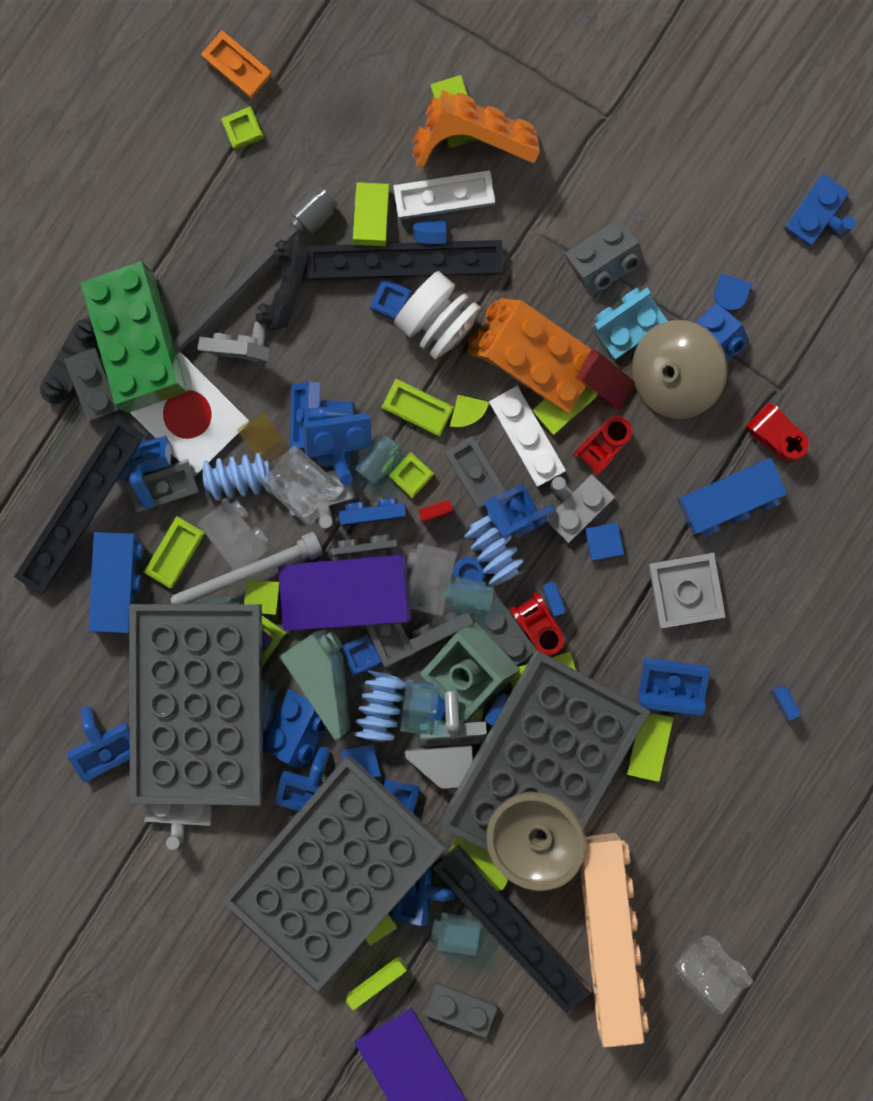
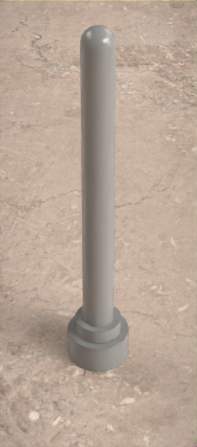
M312 531L301 536V540L297 541L293 547L173 595L171 597V604H188L301 557L303 560L307 558L313 560L321 557L323 552L320 543Z

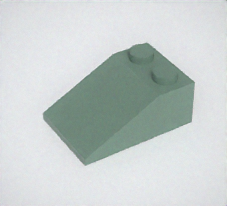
M324 628L280 655V658L334 740H337L352 728L344 658L340 651L342 645L332 631L328 633Z

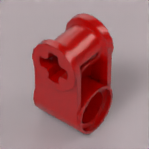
M767 403L745 426L747 431L758 442L766 446L784 462H796L808 451L809 441L807 436L789 421L780 409L771 403ZM795 440L798 443L796 450L789 453L786 450L788 447L787 442L790 443Z
M611 417L594 434H591L572 455L575 458L580 457L593 470L592 475L596 477L616 457L615 454L631 438L632 426L630 422L624 417ZM613 423L623 425L626 431L624 439L620 441L611 439L608 435L609 425ZM588 450H590L600 461H598L590 452H588Z
M535 592L532 599L518 608L512 607L509 609L522 631L527 634L537 650L546 655H553L562 648L564 643L563 634L538 592ZM535 608L538 609L537 611H535V612L532 613L531 615H529V616H527V617H524V615H526V614L529 613L530 611L534 610ZM551 631L557 636L558 644L554 649L546 650L540 645L539 637L543 632Z

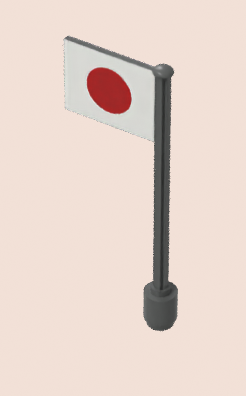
M320 186L315 191L310 190L289 211L293 216L290 220L291 224L173 340L188 392L130 412L155 438L167 436L171 443V454L179 462L189 459L194 476L203 469L205 460L209 463L250 421L181 352L275 259L273 251L280 250V248L275 246L279 240L282 239L283 241L290 242L300 233L304 235L307 231L313 235L334 214L333 209L338 204Z

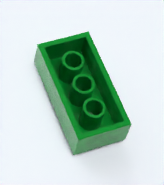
M140 261L81 282V288L115 405L129 413L187 393L188 389L153 271Z

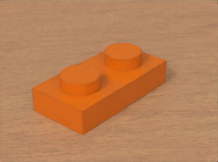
M223 30L220 31L201 54V57L251 100L272 76V72Z

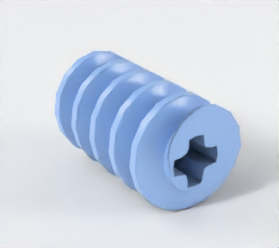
M256 453L254 463L249 461L247 455H243L241 465L237 464L233 456L229 459L228 467L224 466L220 458L216 461L215 469L211 468L207 460L203 463V481L207 499H209L211 492L216 501L221 500L223 490L227 497L232 499L234 498L236 488L242 497L247 496L249 487L254 495H259L262 485L267 493L273 492L269 458H267V461H264L260 453Z
M489 516L468 526L471 529L464 535L465 538L477 539L471 546V550L483 551L477 558V562L489 563L483 569V573L495 574L488 582L490 586L499 585L526 571H518L517 569L524 562L522 558H511L518 550L517 547L505 546L512 538L511 535L500 536L497 526L492 523Z
M368 670L369 673L376 677V680L365 682V685L371 688L373 692L362 694V698L370 704L369 706L359 707V711L365 714L366 718L356 719L355 723L361 726L363 731L353 732L352 735L378 742L394 740L395 735L389 732L387 728L397 727L398 722L392 719L390 715L400 714L401 709L395 706L393 702L404 700V696L396 690L405 689L407 683L398 677Z

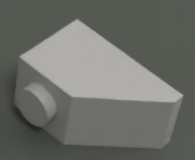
M471 745L406 749L405 751L407 760L441 789L448 788L449 794L456 793L473 762Z

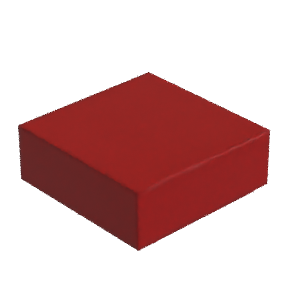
M449 499L418 510L421 521L424 523L447 516L453 512Z

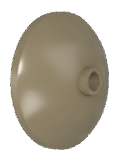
M687 320L667 321L652 328L640 340L633 357V380L642 400L658 414L674 419L691 418L707 411L721 396L727 379V361L721 344L708 329ZM669 366L674 368L675 374L673 378L667 373Z
M526 792L507 799L494 812L487 828V847L494 865L508 880L526 889L545 891L558 888L574 877L585 857L586 837L580 820L564 802L548 794ZM537 830L545 831L547 837H540Z

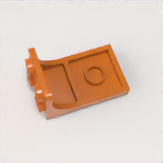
M442 90L438 99L433 97L426 111V116L428 117L425 128L419 127L412 143L415 147L412 155L416 157V167L423 169L429 154L437 143L452 135H468L535 163L540 153L537 131L534 130L532 124L525 120L517 119L513 121L504 117L505 114L493 106L483 108L474 104L475 100L463 93L454 95Z
M500 298L498 301H494L485 313L487 319L482 327L476 329L468 340V345L470 346L467 349V353L472 357L480 358L498 367L563 412L570 413L586 387L575 377L592 349L522 300Z

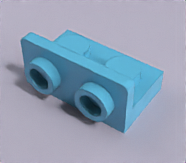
M648 287L641 292L638 288H635L621 299L624 303L614 311L610 306L595 317L597 323L593 325L592 330L614 361L639 344L643 336L652 328L667 322L665 316L650 297L651 291Z

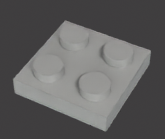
M714 553L648 564L659 629L726 618Z

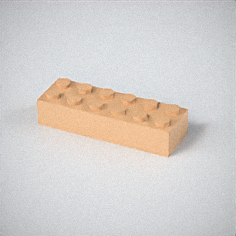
M616 833L585 836L586 853L580 867L598 1035L603 1047L644 1043L643 1033L648 1032V1020L643 1006H640L639 999H645L643 979L640 978L639 972L636 973L635 967L636 965H641L639 945H636L635 939L632 940V932L637 931V919L635 911L632 910V906H629L628 898H634L631 877L629 878L628 873L625 874L624 865L630 864L628 844H625V841H622Z

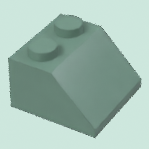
M474 623L458 631L420 675L444 701V693L450 691L458 693L459 718L466 722L499 694L518 674L520 669L477 623Z

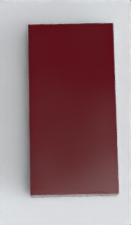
M591 350L575 377L603 401L620 410L635 385L634 380L595 350Z

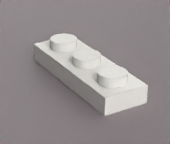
M490 170L393 185L399 220L495 205Z
M518 386L489 401L492 410L536 487L566 471Z

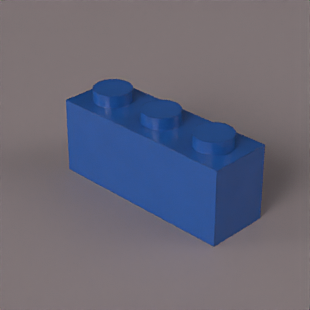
M769 458L677 499V502L692 535L701 532L704 538L720 531L719 524L731 519L734 525L750 518L749 511L761 506L762 510L766 511L781 504L779 497L786 495L787 492L772 459Z
M94 532L89 631L129 633V604H135V594H140L141 574H136L137 561H142L143 542L138 541V535Z

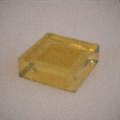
M264 411L237 429L254 455L256 453L261 455L283 439Z

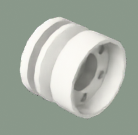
M439 271L435 272L421 285L394 320V324L409 337L416 335L422 329L426 332L420 343L422 349L427 348L436 340L437 343L430 352V355L435 360L439 359L450 349L452 350L472 328L475 317L481 310V307L475 302L464 312L461 310L468 300L466 294L451 302L449 297L455 285Z

